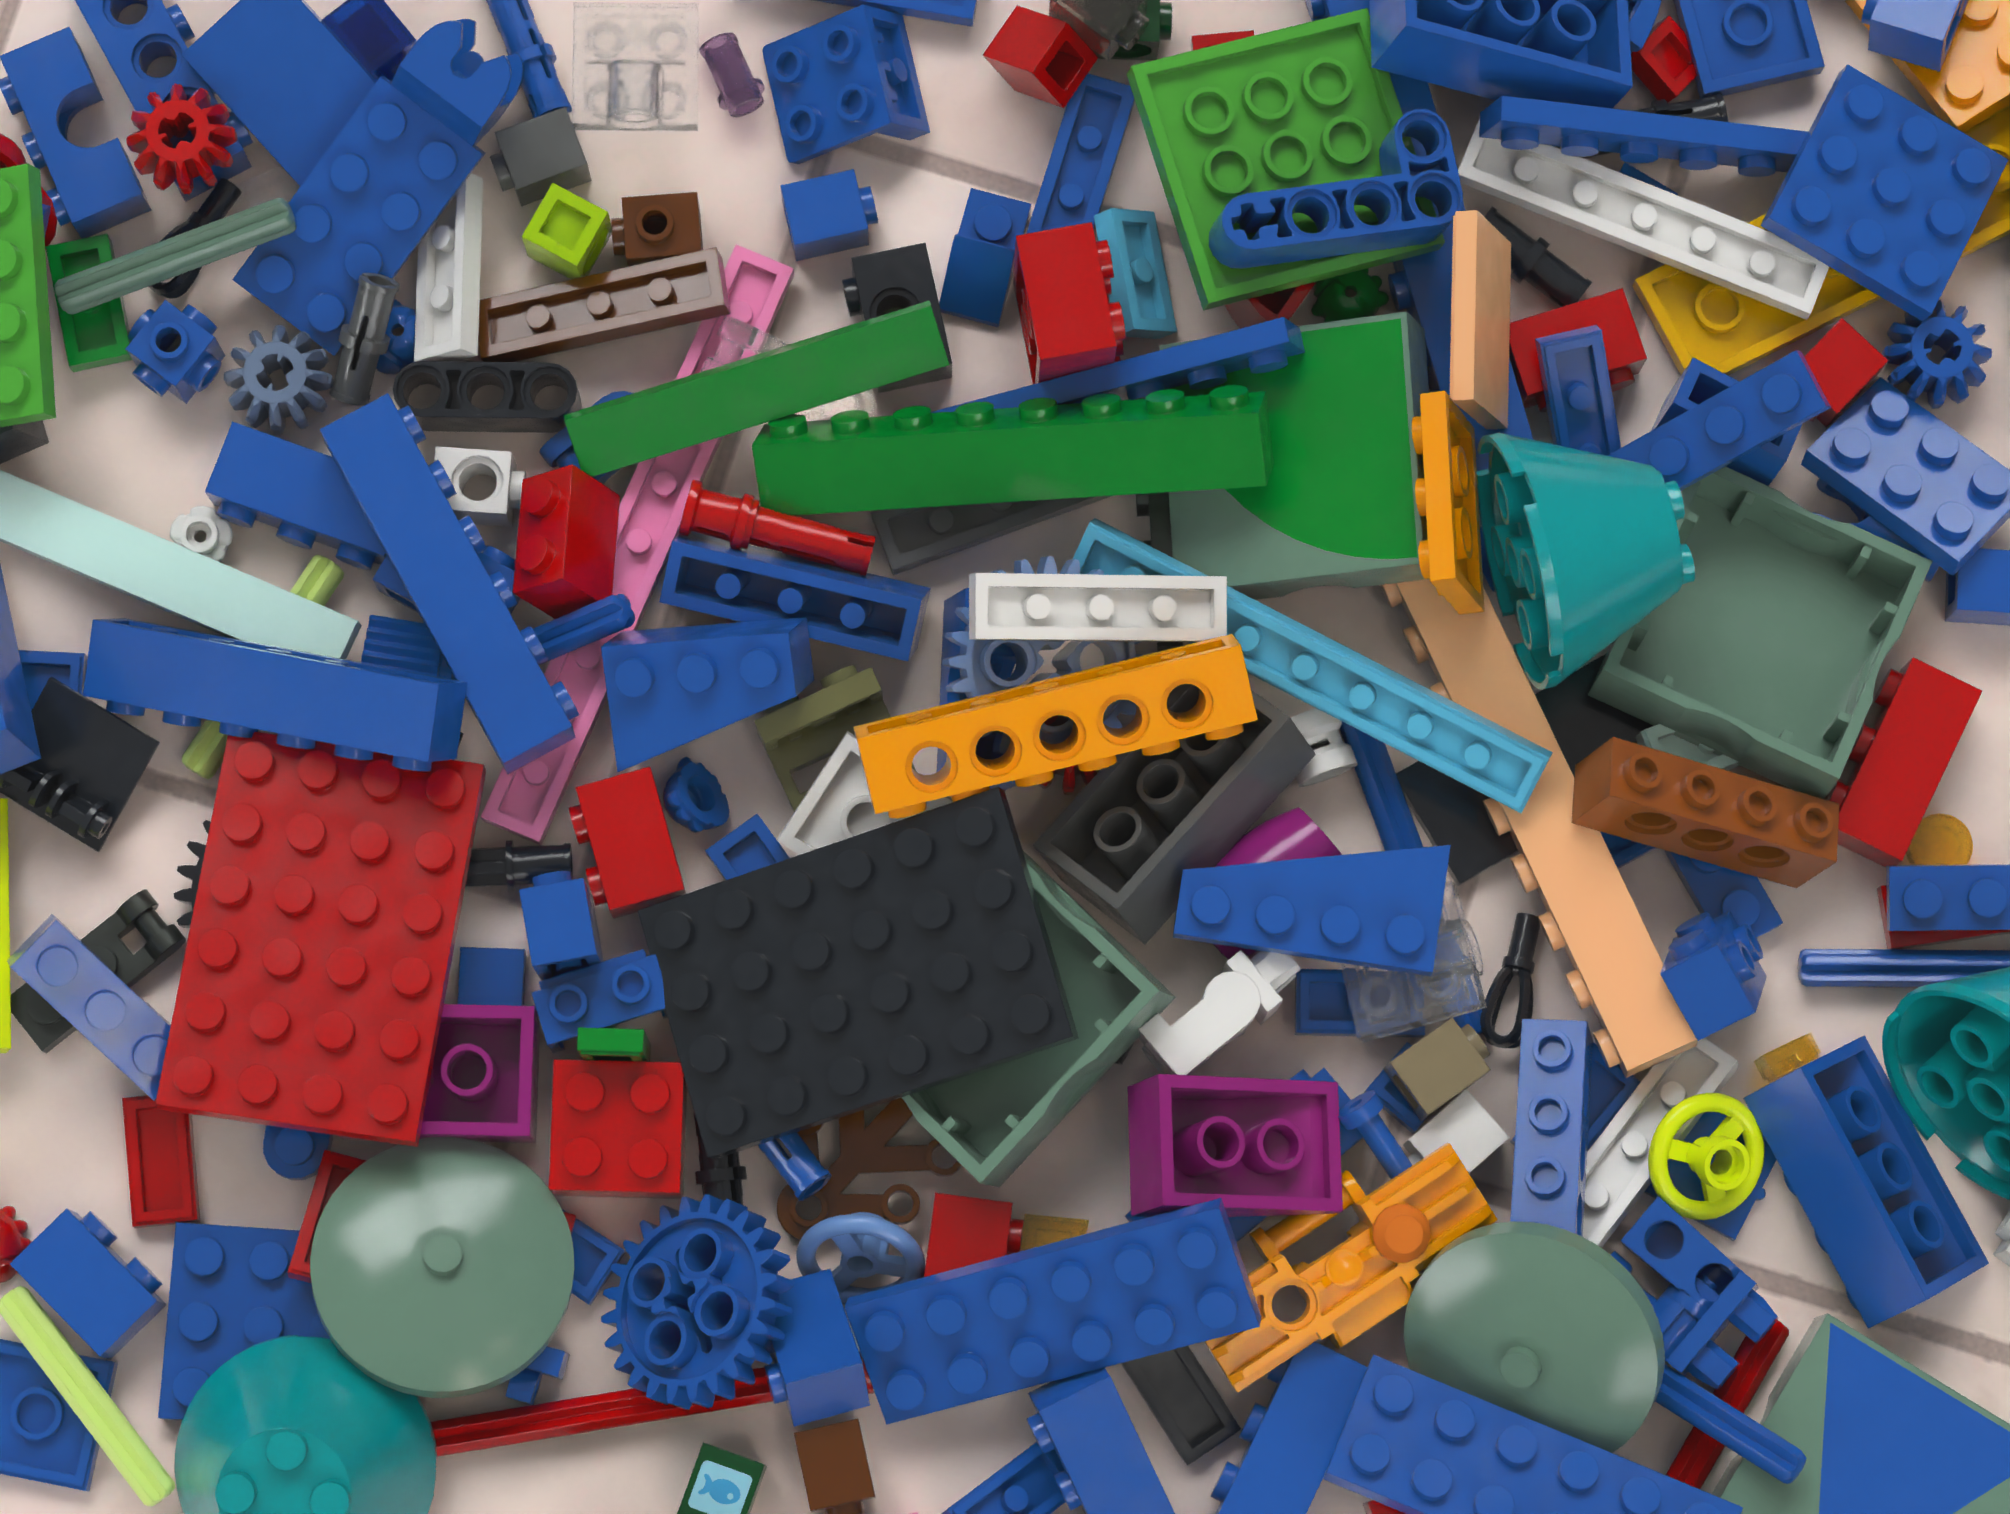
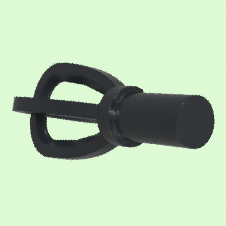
M221 178L199 210L192 212L186 222L175 227L161 241L224 218L242 194L241 190L229 180ZM202 267L175 276L167 283L159 282L148 287L162 297L178 298L188 291Z
M1517 913L1508 954L1503 958L1502 969L1494 978L1483 1005L1480 1018L1481 1030L1486 1041L1498 1048L1512 1049L1519 1047L1521 1044L1522 1019H1532L1533 984L1530 975L1533 974L1535 967L1533 956L1540 930L1538 916L1532 914ZM1514 975H1517L1519 977L1520 991L1515 1025L1508 1035L1501 1036L1495 1032V1023L1506 989Z

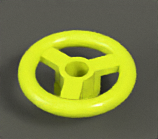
M1702 1093L1684 1099L1663 1117L1652 1137L1648 1155V1169L1656 1194L1680 1216L1685 1218L1709 1220L1730 1213L1747 1199L1758 1182L1765 1154L1763 1134L1752 1112L1743 1103L1731 1096L1720 1093ZM1706 1112H1717L1726 1115V1118L1709 1137H1700L1693 1143L1673 1139L1680 1127L1696 1115ZM1741 1133L1743 1135L1745 1146L1739 1141H1736V1139L1741 1135ZM1716 1153V1155H1715V1160H1714V1162L1710 1165L1711 1160H1712V1157H1713V1155ZM1668 1159L1686 1162L1691 1170L1697 1173L1701 1181L1704 1201L1687 1198L1675 1188L1668 1171Z

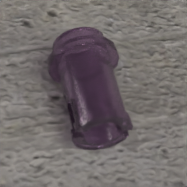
M734 33L719 34L701 45L699 49L700 54L705 59L720 92L717 98L719 107L723 110H728L731 117L745 116L760 108L764 103L762 93L765 87L761 79L753 77L738 45L736 35Z

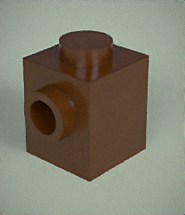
M697 192L621 197L623 218H611L614 256L626 255L628 267L703 250L701 214Z
M859 1419L794 1433L810 1511L825 1510V1514H864L863 1501L876 1498Z

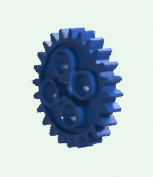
M705 1194L701 1202L687 1196L682 1197L679 1211L662 1205L659 1210V1226L642 1220L639 1224L644 1240L640 1244L629 1240L623 1242L626 1252L631 1257L627 1265L615 1263L610 1267L614 1274L621 1278L619 1286L603 1291V1296L616 1301V1309L601 1317V1322L617 1328V1331L605 1342L606 1348L621 1353L614 1364V1368L629 1374L628 1385L646 1392L647 1398L688 1410L692 1403L706 1408L713 1407L715 1395L729 1400L734 1399V1379L753 1385L756 1382L751 1367L754 1361L769 1365L773 1362L770 1353L765 1348L768 1339L783 1341L786 1335L774 1326L776 1317L792 1314L793 1308L779 1302V1294L794 1287L793 1280L778 1275V1272L790 1261L789 1255L774 1250L781 1238L779 1233L764 1228L766 1218L749 1211L748 1207L727 1198L723 1201Z

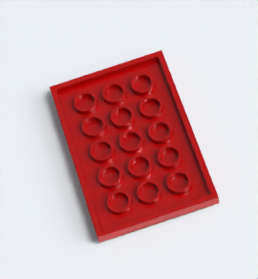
M254 732L252 738L228 735L155 1104L160 1110L418 1147L486 776L485 766L479 763L445 760L432 762L431 771H413L392 766L393 755L378 752L373 753V760H357L334 755L335 744L316 741L315 749H302L277 744V735Z

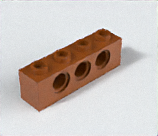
M1616 737L1609 739L1575 765L1571 822L1573 824L1793 888L1800 887L1837 862L1838 803Z

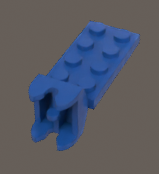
M472 19L445 21L433 26L417 40L400 63L392 82L385 76L379 78L288 204L295 217L296 229L293 233L256 246L232 279L301 332L308 333L313 341L333 356H336L343 348L338 339L342 325L349 324L359 287L360 275L362 273H376L394 279L486 154V152L476 146L477 143L498 122L520 89L524 75V64L521 56L518 53H513L484 62L483 57L479 53L471 51L476 45V21Z

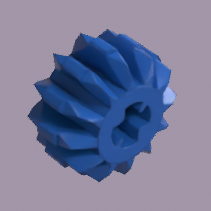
M1941 299L1938 301L1933 313L1924 321L1905 312V323L1894 322L1887 331V335L1894 344L1886 346L1881 353L1889 360L1887 363L1900 365L1890 373L1887 380L1891 385H1898L1906 380L1911 385L1906 395L1907 398L1916 401L1923 391L1927 392L1928 403L1932 409H1939L1944 404L1946 394L1957 404L1962 403L1969 396L1968 386L1979 387L1986 378L1985 372L1979 365L1988 362L1992 357V349L1984 345L1974 344L1985 333V325L1974 324L1966 328L1962 324L1968 313L1966 306H1959L1951 317H1946L1945 306ZM1933 345L1940 346L1946 352L1942 356V361L1939 365L1927 358L1932 351Z

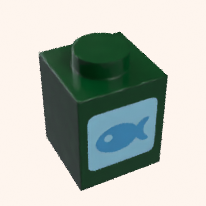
M703 1442L677 1514H750L767 1466Z

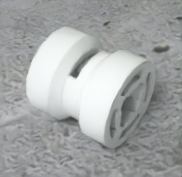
M1317 708L1291 717L1316 754L1296 776L1299 787L1328 780L1358 765L1351 745L1344 743L1339 734L1342 721Z

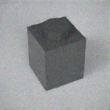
M566 107L495 132L500 153L490 156L502 191L514 188L521 207L543 199L552 183L568 190L592 181L587 161Z

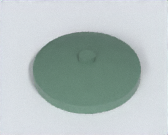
M431 1137L419 1139L418 1147L399 1144L368 1159L356 1168L332 1194L318 1221L312 1242L310 1276L313 1298L322 1325L333 1344L350 1363L371 1379L399 1392L421 1397L454 1398L472 1395L498 1386L518 1375L546 1349L562 1324L572 1294L574 1278L572 1236L567 1219L552 1191L549 1190L544 1181L532 1169L516 1157L486 1143L465 1138Z
M1513 1221L1482 1226L1463 1234L1445 1246L1432 1259L1417 1281L1406 1308L1404 1345L1410 1370L1611 1453L1623 1446L1643 1424L1658 1396L1662 1384L1665 1366L1663 1335L1654 1308L1646 1293L1630 1272L1611 1254L1584 1237L1562 1228L1534 1222Z

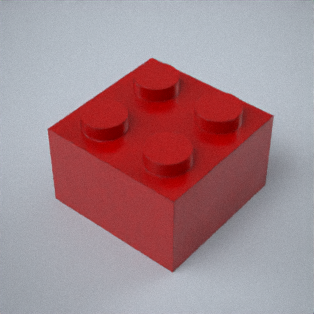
M554 1059L549 1190L552 1191L554 1196L682 1199L684 1197L687 1084L681 1063Z

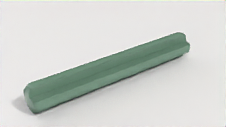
M275 198L59 279L54 285L57 300L63 311H66L68 314L79 313L293 233L296 229L295 217L288 202L283 198Z

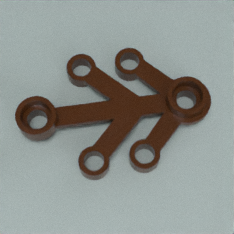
M901 1097L890 1101L866 1128L864 1110L839 1118L840 1156L827 1169L832 1175L831 1179L823 1188L812 1195L822 1205L818 1217L813 1220H805L797 1214L796 1207L799 1200L789 1185L783 1188L778 1197L777 1216L784 1230L799 1240L809 1228L824 1219L857 1212L873 1213L888 1219L894 1224H907L915 1219L920 1210L919 1196L908 1185H893L884 1194L841 1193L859 1174L931 1171L937 1176L949 1177L957 1173L962 1165L956 1161L950 1168L943 1169L937 1167L933 1163L932 1153L941 1144L936 1139L932 1140L929 1145L885 1146L913 1116L912 1111ZM824 1123L797 1132L819 1162L817 1133L823 1128ZM895 1193H906L912 1198L913 1208L909 1214L896 1216L890 1212L888 1201Z

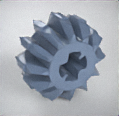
M276 325L274 327L272 342L267 343L259 331H252L249 334V338L255 349L250 353L243 348H233L230 353L231 357L242 368L231 369L224 373V381L227 386L237 389L229 397L231 406L235 411L248 409L246 421L252 428L262 425L269 417L272 432L280 435L283 434L286 418L292 416L300 429H306L309 423L303 410L309 407L316 412H324L327 408V403L316 391H324L333 387L334 379L332 375L320 371L329 362L324 349L309 351L312 339L304 331L297 334L289 342L287 330L283 325ZM282 369L289 385L284 389L276 391L269 375L276 370Z

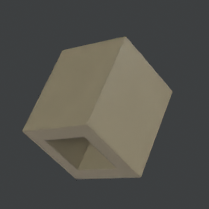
M1452 1017L1390 1061L1383 1069L1422 1121L1491 1070L1484 1061L1485 1058L1490 1056V1052L1481 1037L1469 1024L1460 1028Z

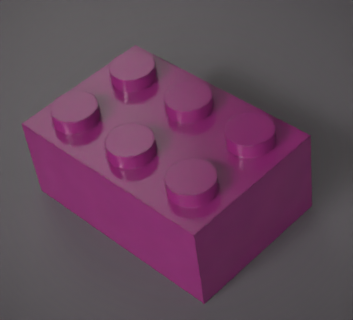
M444 1004L420 1139L456 1137L478 1142L536 1143L540 1020L535 1006ZM339 1136V1137L342 1138V1139L366 1140V1139H359V1138Z

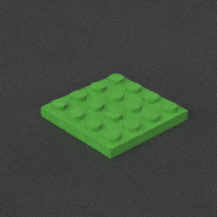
M1367 8L1132 65L1126 75L1203 311L1437 251L1444 245L1445 240L1443 234H1441L1435 241L1422 245L1243 269L1230 268L1221 264L1213 256L1209 247L1211 227L1224 207L1234 197L1254 192L1382 176L1379 162L1380 146L1403 114L1389 72L1371 67L1370 15ZM1402 137L1405 148L1410 153L1416 155L1411 138ZM1415 197L1417 207L1423 214L1429 217H1437L1431 200L1424 197ZM1354 205L1356 216L1362 222L1368 225H1378L1377 216L1370 208L1364 205ZM1303 213L1292 214L1295 225L1301 231L1312 234L1317 233L1316 224L1309 216ZM1239 223L1233 225L1234 230L1240 229ZM1257 232L1248 233L1247 239L1251 240Z

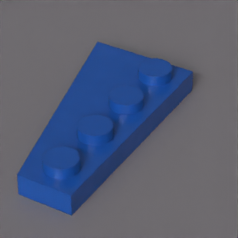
M1451 845L1185 869L1182 872L1173 938L1432 976Z

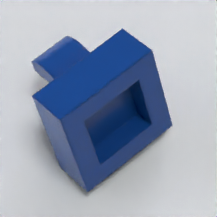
M547 1346L527 1368L510 1379L505 1396L534 1405L542 1374L563 1380L570 1354Z

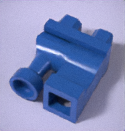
M1658 1196L1620 1241L1634 1255L1670 1283L1658 1299L1644 1290L1660 1324L1664 1341L1665 1362L1681 1375L1685 1376L1689 1372L1697 1380L1719 1390L1740 1364L1714 1342L1715 1339L1729 1323H1732L1755 1344H1758L1779 1318L1764 1298L1756 1292L1759 1288L1757 1283ZM1616 1251L1612 1252L1611 1255L1631 1274L1632 1265Z

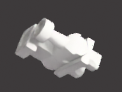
M1240 950L1225 963L1221 974L1210 981L1201 1001L1174 1024L1169 1026L1158 1013L1138 1029L1140 1033L1139 1040L1144 1044L1142 1047L1144 1054L1160 1074L1191 1075L1229 1042L1243 1035L1254 1018L1262 1025L1274 1015L1283 1001L1278 993L1295 980L1296 974L1301 969L1291 955L1260 951L1249 960Z

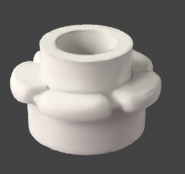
M207 506L193 507L189 514H181L174 520L170 528V538L175 544L221 562L226 556L229 545L232 543L233 531L230 523L224 518L220 519L215 509ZM198 532H205L207 537L204 542L199 543L195 541V535Z

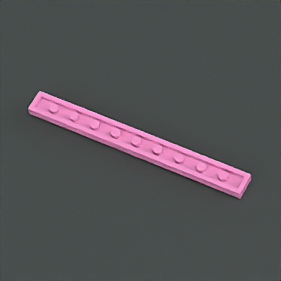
M735 245L724 270L731 314L701 321L676 380L760 354L794 277V268ZM722 437L638 463L619 505L612 595L624 594L630 600L631 609L635 614L633 625L621 631L638 629L668 561L672 540L679 535V528L692 480L703 482ZM621 631L550 660L544 676L550 686L561 681L569 693L579 713L577 717L569 720L573 726L576 738L509 774L506 773L503 767L482 812L481 819L484 822L542 845L607 699L601 646Z

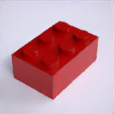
M1092 222L1016 235L1013 287L1032 384L1121 361L1120 356L1124 355L1122 340H1126V332L1121 305L1119 301L1109 303L1108 295L1112 294L1110 278H1114L1109 244L1107 240L1096 242Z

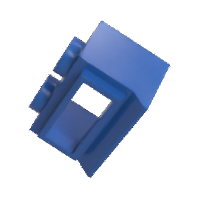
M644 949L539 981L541 990L531 993L547 1046L552 1053L565 1050L563 1041L578 1037V1027L614 1028L620 1023L661 1011L663 1019L667 1018L663 976L656 954L647 956Z

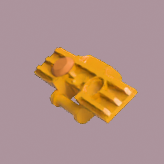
M1450 1143L1444 1144L1367 1196L1348 1170L1342 1172L1343 1210L1352 1206L1359 1218V1222L1346 1232L1349 1237L1346 1241L1310 1264L1302 1261L1291 1267L1285 1256L1280 1254V1252L1339 1213L1289 1215L1266 1231L1259 1227L1249 1234L1250 1239L1265 1262L1247 1274L1262 1316L1260 1327L1204 1341L1237 1393L1318 1339L1323 1340L1328 1336L1337 1349L1343 1347L1406 1305L1413 1291L1409 1282L1420 1275L1419 1272L1425 1269L1445 1246L1469 1231L1491 1225L1498 1220ZM1287 1285H1296L1306 1303V1308L1298 1319L1291 1322H1283L1274 1315L1272 1310L1273 1297L1280 1288Z

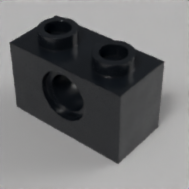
M926 243L851 258L853 278L842 280L849 316L861 315L862 321L880 316L889 308H907L930 301L949 361L948 366L878 387V393L952 378V360Z

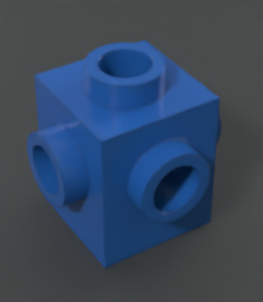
M164 300L156 312L152 309L144 312L129 332L128 339L131 342L125 349L137 366L132 374L160 397H163L168 390L187 404L196 391L201 392L210 385L221 368L222 359L226 356L213 336L214 332L218 329L217 326L189 304L181 312L167 300ZM180 336V346L175 351L165 352L174 340Z

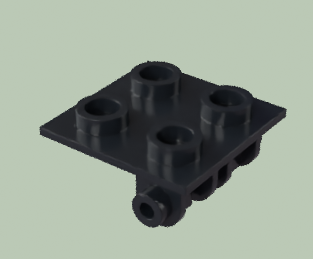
M50 677L31 711L41 759L1 774L0 793L99 852L160 742L57 679Z

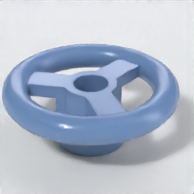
M857 1212L824 1219L809 1228L797 1246V1265L802 1276L823 1271L816 1261V1251L824 1241L832 1238L842 1252L840 1265L832 1271L842 1304H846L849 1297L923 1278L925 1273L924 1254L916 1240L898 1225L869 1212ZM890 1244L894 1246L903 1255V1257L888 1255ZM876 1273L901 1277L897 1281L882 1287L862 1288L850 1286L859 1277H871Z

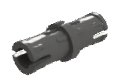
M362 273L360 275L359 287L349 324L342 325L338 339L343 348L333 387L330 388L329 394L333 398L351 405L360 406L369 403L370 390L379 356L387 353L391 339L385 333L395 295L399 290L400 284L392 278L376 273Z

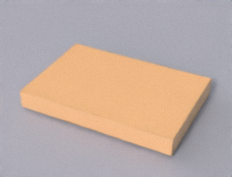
M1478 210L1455 211L1453 216L1449 398L1485 429L1508 428L1511 242Z

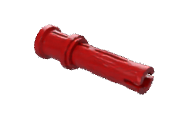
M692 480L678 534L688 537L693 531L729 541L731 548L741 550V548L747 549L749 544L762 548L765 547L866 576L876 536L851 532L832 525L776 512L759 506L760 500L754 499L755 496L745 493L740 499L704 489L701 481Z

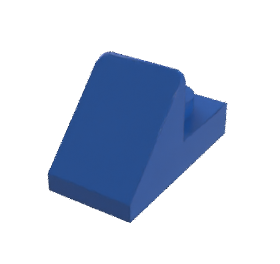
M974 188L970 189L958 234L954 236L939 302L942 313L999 328L1014 274L1016 235L1025 234L1031 212L1030 203Z

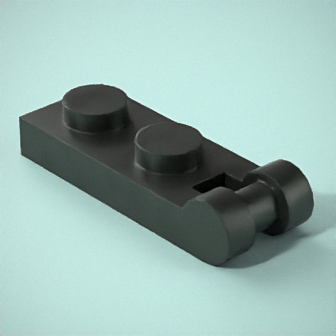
M147 889L130 897L112 916L81 939L129 987H132L175 953L186 941V938L175 924L167 926L155 910L159 904ZM136 927L147 942L144 947L133 955L121 938ZM25 983L11 994V1013L42 1052L47 1054L77 1030L29 984Z

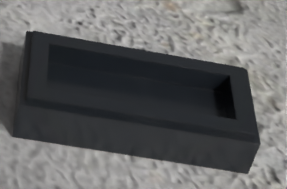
M1189 1346L1121 1363L1174 1448L1187 1465H1190L1241 1430V1427Z

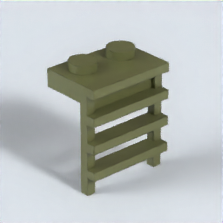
M855 665L837 670L820 681L823 687L822 690L802 699H799L797 695L794 698L763 710L765 716L754 720L760 741L766 750L794 812L808 790L803 793L799 792L791 775L792 773L831 756L847 731L855 735L854 726L891 718L883 701L882 688L872 667L859 673Z

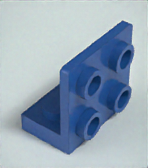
M862 4L763 47V57L787 160L790 163H804L875 133L909 141L930 133L903 15Z

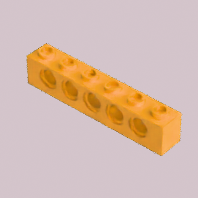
M1233 634L886 718L854 726L853 728L875 814L888 811L889 818H904L925 811L927 809L926 802L951 796L952 801L955 802L990 790L989 786L1013 780H1015L1017 787L1042 784L1054 778L1053 770L1078 765L1080 771L1103 769L1117 763L1116 755L1141 749L1144 756L1168 753L1180 747L1179 739L1199 734H1205L1206 740L1229 738L1244 731L1242 724L1256 721L1258 718L1241 644ZM1182 684H1192L1199 688L1198 701L1189 711L1176 713L1167 709L1168 696L1175 687ZM1117 700H1129L1135 703V717L1127 726L1111 728L1103 723L1104 712L1111 703ZM1063 715L1072 719V732L1063 742L1049 744L1040 739L1041 726L1048 718ZM991 731H1000L1010 737L1009 747L1001 757L984 759L976 754L977 742L984 734ZM937 747L945 751L947 759L943 768L931 775H923L913 770V758L921 749Z

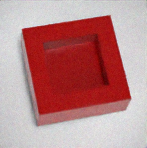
M1670 15L1652 28L1641 50L1631 53L1632 71L1657 100L1666 99L1667 103L1670 102L1697 76L1686 34Z

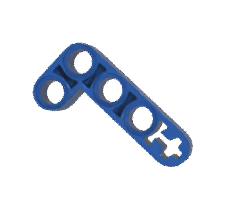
M1415 109L1406 112L1396 122L1380 146L1379 162L1382 176L1254 192L1234 197L1224 207L1209 232V247L1213 256L1225 266L1243 269L1422 245L1435 241L1452 223L1455 211H1460L1463 205L1462 187L1452 140L1446 122L1438 114L1427 109ZM1402 137H1412L1418 140L1424 146L1426 156H1416L1410 153L1405 148ZM1415 197H1424L1431 200L1438 209L1439 217H1429L1423 214L1417 207ZM1354 205H1364L1370 208L1377 216L1378 225H1368L1362 222L1356 216ZM1303 213L1309 216L1316 224L1317 233L1312 234L1301 231L1295 225L1292 214ZM1239 223L1240 229L1234 230L1233 225ZM1257 232L1251 240L1247 239L1248 233Z

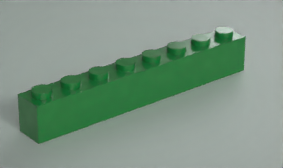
M1241 385L1222 386L1210 391L1209 395L1184 396L1183 391L1165 389L1152 392L1145 399L1120 400L1119 395L1105 393L1089 396L1083 399L1082 403L1057 405V401L1052 398H1034L1020 403L1018 407L994 409V405L989 402H972L959 406L953 412L931 413V409L926 406H911L895 411L892 416L869 417L868 412L863 410H849L833 415L830 420L807 421L804 415L792 414L764 424L752 444L761 507L791 516L1267 486L1274 465L1266 391L1248 392V388Z

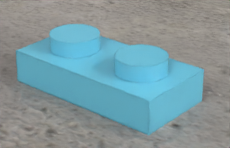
M1110 208L1094 215L1098 241L1107 240L1109 244L1114 278H1110L1112 294L1109 295L1110 303L1120 302L1126 337L1161 339L1176 333L1177 328L1155 213L1151 211Z

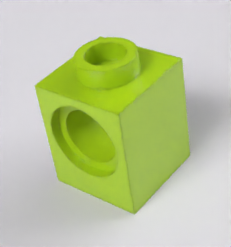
M552 183L521 237L528 257L569 279H575L589 275L612 235V228L607 211Z

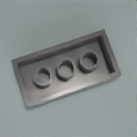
M1182 684L1175 687L1168 696L1167 709L1176 713L1189 711L1198 701L1199 688L1192 684ZM1252 690L1258 720L1242 724L1244 729L1242 733L1219 740H1206L1205 734L1179 739L1180 747L1178 749L1160 755L1144 756L1141 749L1116 755L1117 763L1101 769L1033 844L1034 848L1062 882L1143 944H1146L1177 910L1183 870L1215 867L1316 755L1292 719Z

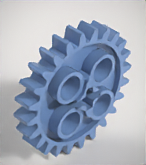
M1053 556L1040 558L1037 574H1058ZM1027 559L1014 562V573L1035 574ZM1076 559L1067 560L1059 574H1080V561ZM999 569V570H994V571H992V572H990V573H1006V572L1003 571L1002 569ZM1094 569L1087 574L1103 575L1104 571ZM957 607L955 614L967 626L965 631L947 632L945 638L960 646V655L943 659L942 665L960 669L961 678L945 687L946 691L953 693L965 692L968 699L1019 686L1032 674H1035L1043 665L1044 660L1038 653L1040 650H1055L1065 641L969 640V608ZM1071 641L1052 659V664L1057 669L1056 673H1040L1029 683L1082 671L1080 656L1083 649L1090 643L1100 648L1104 656V665L1143 656L1142 654H1136L1135 645L1140 642ZM1000 644L1010 647L1016 658L1015 670L1005 680L995 675L990 663L991 654ZM1117 700L1111 703L1104 712L1103 723L1111 728H1122L1123 726L1117 716L1120 713L1135 715L1136 704L1129 700ZM1059 715L1052 724L1046 725L1043 723L1039 733L1040 739L1049 744L1063 742L1072 732L1073 720ZM991 731L981 737L983 738L992 732L996 733L992 752L996 754H1004L1010 744V737L1000 731Z

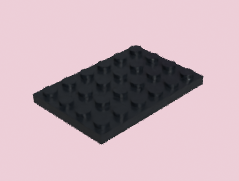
M1000 787L638 910L650 955L656 954L661 969L665 1010L707 1158L717 1159L1079 1039L1006 793Z

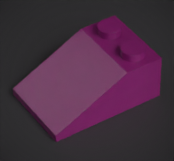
M1157 1074L1127 1087L1131 1216L1151 1217L1222 1198L1228 1217L1335 1214L1343 1212L1338 1082Z

